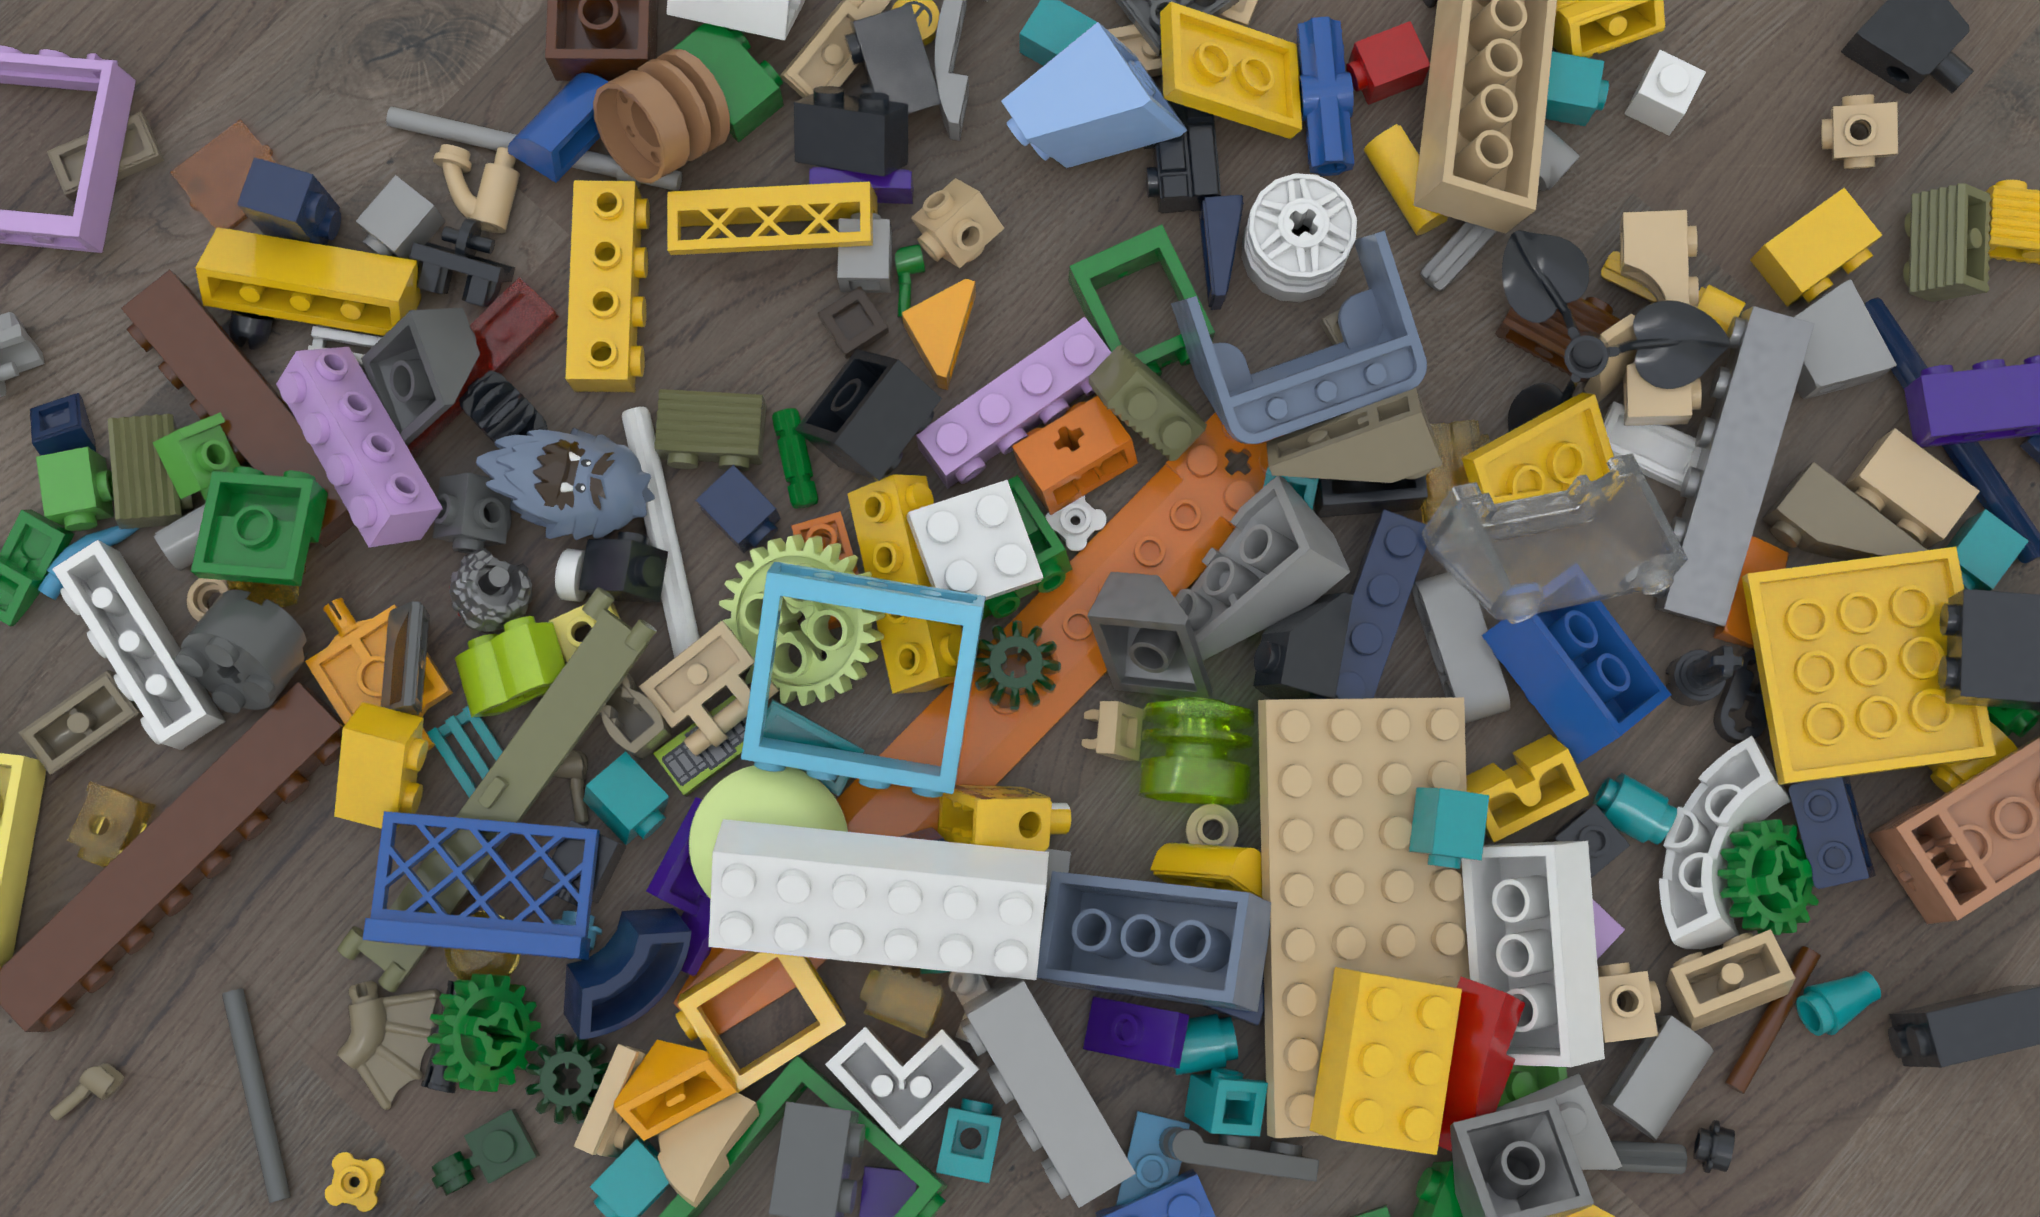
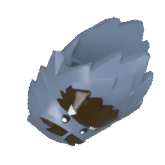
M575 427L572 428L570 434L539 429L528 431L526 435L502 437L495 441V445L499 450L478 456L476 465L493 479L487 481L486 486L497 493L511 498L510 509L521 514L520 518L546 527V538L549 539L573 534L575 540L592 534L596 539L604 537L614 529H621L634 518L645 517L647 515L646 503L655 499L654 494L648 488L651 475L642 471L638 458L628 447L616 444L604 435L594 436Z

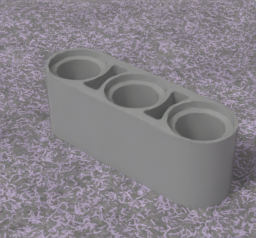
M1465 568L1455 569L1415 581L1412 587L1414 602L1445 697H1464L1465 724L1509 711L1510 697L1498 659L1481 636L1488 629L1472 581Z

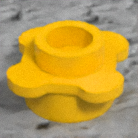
M342 1152L336 1155L332 1160V1167L334 1169L332 1184L325 1189L327 1202L333 1206H338L342 1203L356 1205L357 1209L361 1212L372 1210L378 1203L376 1194L381 1185V1178L385 1174L383 1162L377 1158L369 1160L355 1159L349 1152ZM352 1177L359 1178L360 1183L357 1187H353L350 1184Z

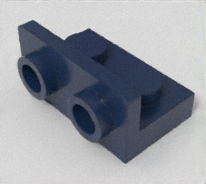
M1849 776L1791 785L1789 793L1806 857L1812 868L1814 886L1821 889L1876 876Z

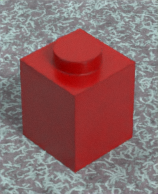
M1411 21L1355 42L1349 63L1346 64V71L1350 72L1352 77L1353 89L1356 92L1362 91L1368 105L1423 84L1430 68L1429 60Z

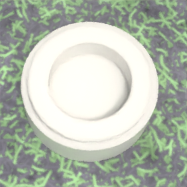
M567 548L560 555L555 573V588L561 600L576 602L584 600L587 592L580 591L579 585L586 550Z

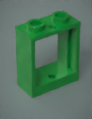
M1162 224L1069 266L1068 281L1088 322L1111 352L1122 344L1095 290L1160 261L1178 300L1197 296ZM1197 296L1211 341L1213 342L1215 331ZM1181 334L1135 354L1139 360L1158 376L1162 375L1161 368L1179 361L1181 366L1191 364Z

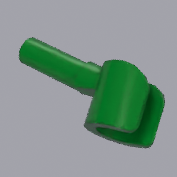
M918 244L902 247L895 254L899 284L897 315L899 318H902V312L911 308L912 283L910 275L925 272L922 251Z

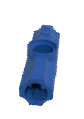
M1314 17L1306 22L1299 23L1296 30L1300 64L1302 121H1305L1310 173H1316L1320 176H1334L1352 170L1354 167L1350 123L1354 106L1353 83L1350 72H1345L1341 21L1333 20L1330 17Z

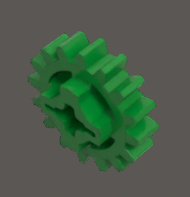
M1780 819L1746 822L1743 824V831L1732 832L1729 835L1734 848L1722 849L1720 853L1728 861L1727 868L1718 870V876L1727 879L1728 887L1720 892L1721 898H1732L1734 904L1730 908L1729 915L1731 917H1743L1742 928L1744 930H1757L1758 934L1771 929L1773 935L1797 932V923H1808L1810 921L1806 906H1818L1819 903L1816 896L1811 893L1812 886H1814L1812 868L1806 857L1802 838L1796 839L1797 826L1783 825Z
M475 973L472 974L471 980H456L454 988L457 995L441 994L439 1000L445 1007L443 1014L437 1013L430 1016V1020L439 1025L438 1033L427 1037L428 1043L439 1044L440 1051L431 1059L433 1064L448 1066L443 1078L446 1081L459 1082V1088L463 1090L497 1092L499 1084L513 1085L516 1083L513 1070H526V1066L529 1064L524 1057L526 1051H536V1048L539 1046L535 1041L530 1040L531 1032L541 1028V1022L530 1021L529 1014L537 1007L536 1002L521 1000L526 987L524 985L510 984V977L506 975Z

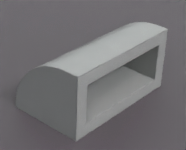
M1672 1015L1658 1016L1656 1018L1658 1036L1643 1038L1601 1103L1654 1141L1657 1140L1714 1052L1712 1047L1703 1038Z

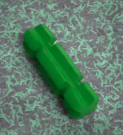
M796 408L782 409L773 413L772 421L776 436H780L777 444L785 480L790 483L787 487L790 502L794 509L811 507L817 504L819 499L814 481L810 480L813 477L806 440L795 430L801 422L800 414Z

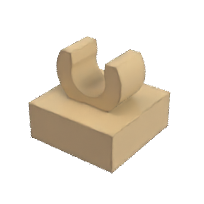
M1100 701L1099 710L1091 709L1084 712V719L1098 722V732L1095 739H1082L1081 745L1114 759L1139 761L1143 709L1119 701Z

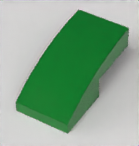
M32 509L20 511L0 552V621L9 626L16 625L40 593L37 588L49 573L47 571L48 567L69 546L75 535Z

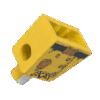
M955 785L953 794L943 793L940 797L938 833L948 842L1046 851L1049 847L1050 835L1067 834L1071 827V810L1067 803H1052L1050 797L1024 787Z

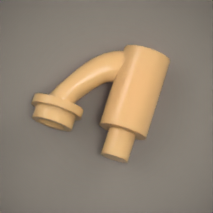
M441 145L440 151L434 155L433 162L443 168L450 195L458 210L466 218L470 217L481 221V230L492 233H505L520 173L514 170L516 158L508 153V148H497L494 163L485 164L478 195L475 197L468 188L463 173L471 171L472 163L469 161L471 153L458 146Z

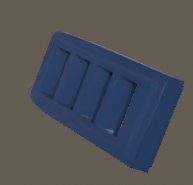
M1243 195L1205 197V200L1202 201L1199 223L1208 307H1211V310H1220L1228 293L1244 205Z

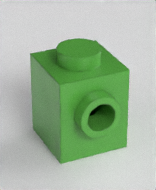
M89 447L36 457L44 517L65 527V530L68 531L92 529L97 526V520L114 517L112 472L107 470L105 457Z

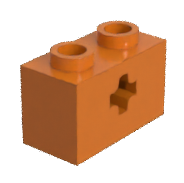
M1098 396L1087 402H1079L1066 411L1064 416L1043 428H1035L1026 433L1028 437L1012 446L1021 473L1050 515L1138 464L1132 438L1110 409L1106 408Z

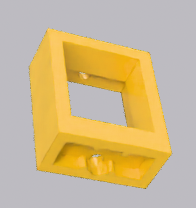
M748 951L680 994L678 1005L681 1010L675 1014L687 1037L691 1041L699 1037L709 1054L735 1082L737 1093L846 1025L845 1014L809 957ZM778 957L817 1021L740 1069L700 1005Z

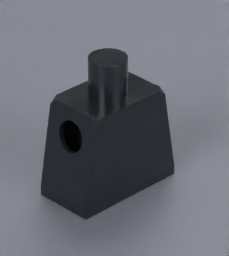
M1887 0L1841 50L1849 59L1908 94H1911L1928 75H1931L1953 94L1974 72L1970 66L1952 52L1956 45L1970 32V27L1949 0Z

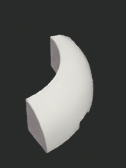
M1753 736L1732 747L1698 778L1701 783L1691 794L1683 808L1678 806L1675 821L1664 841L1663 846L1666 848V855L1663 866V879L1659 878L1661 907L1672 942L1684 949H1704L1718 946L1739 936L1734 919L1729 915L1731 898H1721L1720 892L1728 887L1727 879L1718 876V870L1728 866V861L1720 854L1721 850L1734 848L1729 835L1732 832L1743 831L1744 823L1765 820L1777 809L1791 801L1784 785H1778L1775 769Z

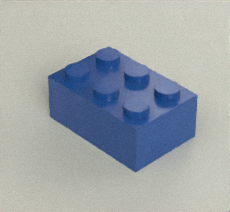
M1576 568L1481 635L1492 649L1495 657L1505 666L1523 690L1528 701L1535 706L1556 734L1558 741L1569 749L1571 756L1577 764L1622 736L1672 695Z

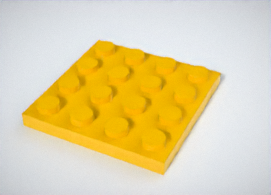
M1956 547L1747 573L1742 577L1778 785L1996 756L1987 706L1945 703L1946 689L1940 688L1938 683L1940 660L1943 656H1947V636L1942 635L1940 632L1941 609L1945 603H1948V598L1964 589Z

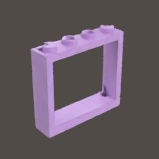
M0 45V83L97 92L73 216L0 210V243L97 253L103 252L136 82L135 79L118 66V61L102 59L96 53L87 54L86 59L70 58L62 52L49 49L40 50L39 55L23 54L17 49Z

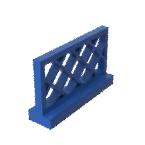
M384 811L371 917L365 918L363 940L589 960L591 939L588 938L600 831L597 829ZM397 824L417 826L430 842L408 861H405L394 847ZM428 827L447 829L435 837ZM458 830H470L483 847L459 866L443 847L442 843ZM482 832L499 834L489 842ZM512 834L524 835L536 852L512 871L495 848ZM534 836L552 837V839L544 846H541ZM564 839L585 840L583 862L568 875H565L548 853ZM436 849L453 872L429 891L412 868ZM489 854L505 873L506 877L482 895L465 873ZM542 858L560 881L536 900L518 877ZM394 859L400 867L391 874ZM406 874L423 897L406 911L388 910L389 887ZM581 875L580 889L578 891L571 882ZM459 878L477 901L459 916L448 915L435 897ZM513 883L530 906L513 920L501 919L488 902ZM565 887L578 902L575 925L555 924L542 908L544 904ZM429 903L437 914L418 911ZM483 908L490 918L471 916ZM536 912L544 923L528 922L525 920Z

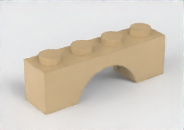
M1687 210L1623 212L1619 225L1621 275L1645 286L1657 301L1675 300L1698 307V277H1689L1688 257L1697 256V227L1687 226ZM1635 362L1627 365L1623 374L1624 426L1688 424L1692 417V410L1701 409L1702 390L1700 378L1683 387L1663 389L1655 387L1644 380L1638 373Z

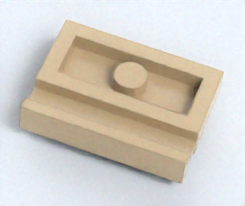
M621 1044L617 1045L574 1147L591 1155L598 1154L600 1156L618 1158L636 1140L638 1134L614 1109V1100L648 1051Z

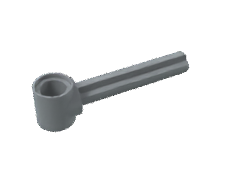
M1544 125L1538 190L1541 191L1550 190L1580 157L1576 151L1546 125ZM1465 222L1421 269V277L1431 288L1437 291L1444 290L1498 231Z

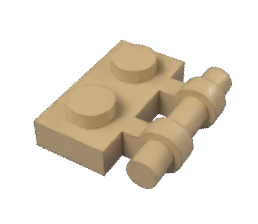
M721 621L639 687L656 706L671 728H675L688 716L691 717L699 728L683 741L697 757L712 744L718 747L729 738L727 732L747 717L751 687L740 675L754 665L755 659L727 624ZM772 680L769 699L779 691ZM727 686L736 699L712 716L703 704Z

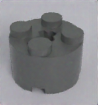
M229 590L222 593L183 640L181 651L175 658L177 666L184 673L194 677L212 693V699L219 708L232 714H237L242 708L261 710L272 705L308 656V652L303 653L302 649L307 642L305 633L295 619L279 605L268 599L262 605L247 600L246 598L251 592L243 590Z

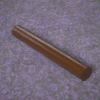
M1801 946L1790 965L1795 980L1788 995L1769 1003L1725 1081L1727 1086L1742 1094L1745 1093L1821 957L1820 954L1808 947Z

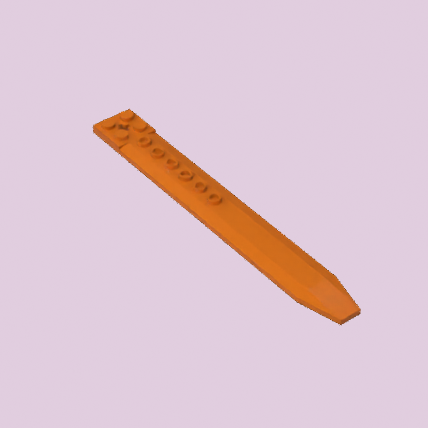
M1215 412L1205 422L1207 424L1205 431L1177 460H1168L1105 527L1087 543L1086 547L1070 561L1072 570L1066 573V579L1063 584L1051 592H1039L1003 629L1006 637L1012 636L1013 621L1019 620L1022 622V637L1027 638L1031 629L1035 626L1042 628L1041 638L1036 645L1038 647L1049 641L1055 642L1057 645L1056 651L1043 660L1060 662L1061 671L1056 674H1043L1051 679L1056 687L1053 693H1048L1037 686L1035 687L1040 698L1039 706L1032 707L1025 694L1019 695L1020 708L1017 712L1010 710L1011 695L1006 693L997 706L990 704L989 699L996 686L993 685L986 690L978 691L975 682L989 672L974 671L956 785L997 786L1108 672L1087 615L1110 572L1158 575L1174 598L1181 589L1189 588L1200 577L1207 567L1202 562L1203 558L1211 547L1219 551L1235 529V526L1230 522L1241 506L1263 488L1268 467L1266 443L1268 441L1259 444H1244L1236 441L1228 434ZM1230 452L1236 455L1243 452L1249 457L1246 464L1251 469L1250 472L1245 475L1238 470L1233 475L1229 474L1226 471L1229 461L1225 456ZM993 639V640L991 641L992 644H994V645L997 644V642L995 641V639ZM981 652L976 656V658H989ZM1017 654L1007 657V668L1003 672L1010 676L1011 672L1014 671V678L1023 677L1025 675V664L1029 661L1024 656L1018 661ZM954 682L950 683L879 756L941 766ZM857 778L836 800L845 816L848 832L899 837L930 827L938 832L940 797L920 796L912 792V787L891 784L887 789L869 788L861 785ZM712 947L709 956L703 961L695 976L689 975L673 1004L681 1010L678 1005L680 994L748 951ZM778 957L706 1001L700 1007L720 1036L797 987ZM809 957L816 970L827 960Z

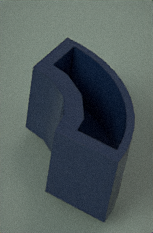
M674 908L622 911L617 930L604 948L590 956L589 960L566 964L564 1015L579 1040L606 1035L631 1024L653 1008L668 992L685 962L692 932Z

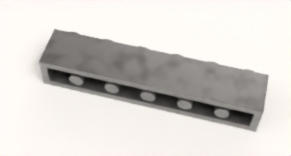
M1755 306L1743 311L1741 318L1733 317L1727 331V336L1730 340L1729 348H1731L1726 368L1720 366L1717 369L1710 389V396L1717 398L1711 418L1706 416L1703 418L1696 436L1695 446L1702 448L1696 468L1691 466L1688 468L1682 483L1680 495L1687 498L1681 518L1677 516L1673 518L1668 530L1666 546L1671 547L1672 551L1667 568L1660 566L1653 581L1651 596L1657 597L1654 609L1708 625L1725 627L1815 323Z

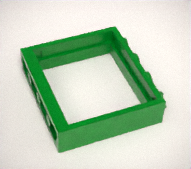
M796 1056L756 1102L760 1115L727 1153L726 1156L730 1167L700 1204L695 1208L677 1194L659 1217H698L783 1118L786 1101L795 1103L807 1088L813 1091L831 1108L858 1112V1124L865 1125V1139L919 1186L894 1217H935L938 1210L946 1202L940 1195L948 1185L902 1144L898 1145L880 1124L803 1057Z

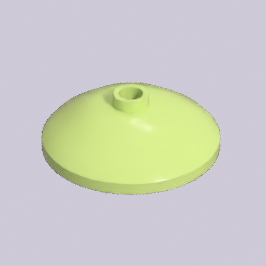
M752 765L739 769L721 779L700 802L693 817L689 833L690 862L699 885L711 899L712 855L723 819L848 832L847 823L839 803L829 789L819 780L808 776L806 772L791 767H786L784 771L773 772L761 770Z

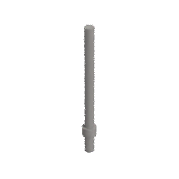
M393 106L389 108L386 117L387 126L496 151L499 147L508 148L511 140L517 135ZM586 151L571 167L615 177L617 181H635L638 188L642 183L679 191L682 183V172L676 170L652 184L639 182L625 173L610 155Z

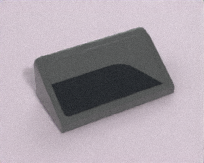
M411 601L391 610L389 613L381 707L411 715L422 713L430 619L426 608L419 601Z

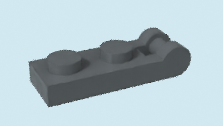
M1181 1127L1165 1129L1159 1139V1147L1162 1153L1168 1158L1181 1162L1317 1182L1319 1160L1302 1156V1145L1271 1141L1270 1151L1251 1149L1252 1138L1219 1134L1218 1144L1204 1142L1196 1131Z

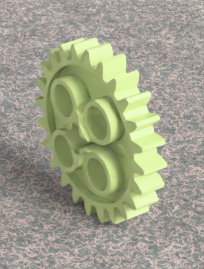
M801 534L788 536L786 544L782 538L769 540L768 550L764 547L750 550L753 562L746 560L735 565L743 579L733 578L726 580L725 585L735 595L733 598L719 601L721 607L731 611V618L723 621L755 659L766 575L774 561L856 575L853 569L857 564L858 557L853 555L839 560L841 544H830L823 550L821 536L810 537L806 543H804ZM871 572L858 574L867 577L872 576ZM783 596L771 678L776 687L780 688L781 703L786 704L794 701L798 695L801 706H805L815 702L816 695L821 702H825L835 697V690L842 694L853 689L850 678L859 680L867 675L865 668L860 662L869 663L878 658V655L868 644L884 639V635L881 632L872 629V622L884 618L885 614ZM803 613L806 620L799 626L797 620ZM831 616L836 617L841 623L842 636L840 640L835 639L829 631L828 622ZM791 644L795 645L801 652L802 663L800 668L795 666L790 660L789 647ZM822 650L827 654L825 660L822 659ZM754 665L750 667L745 682L747 684L752 683Z

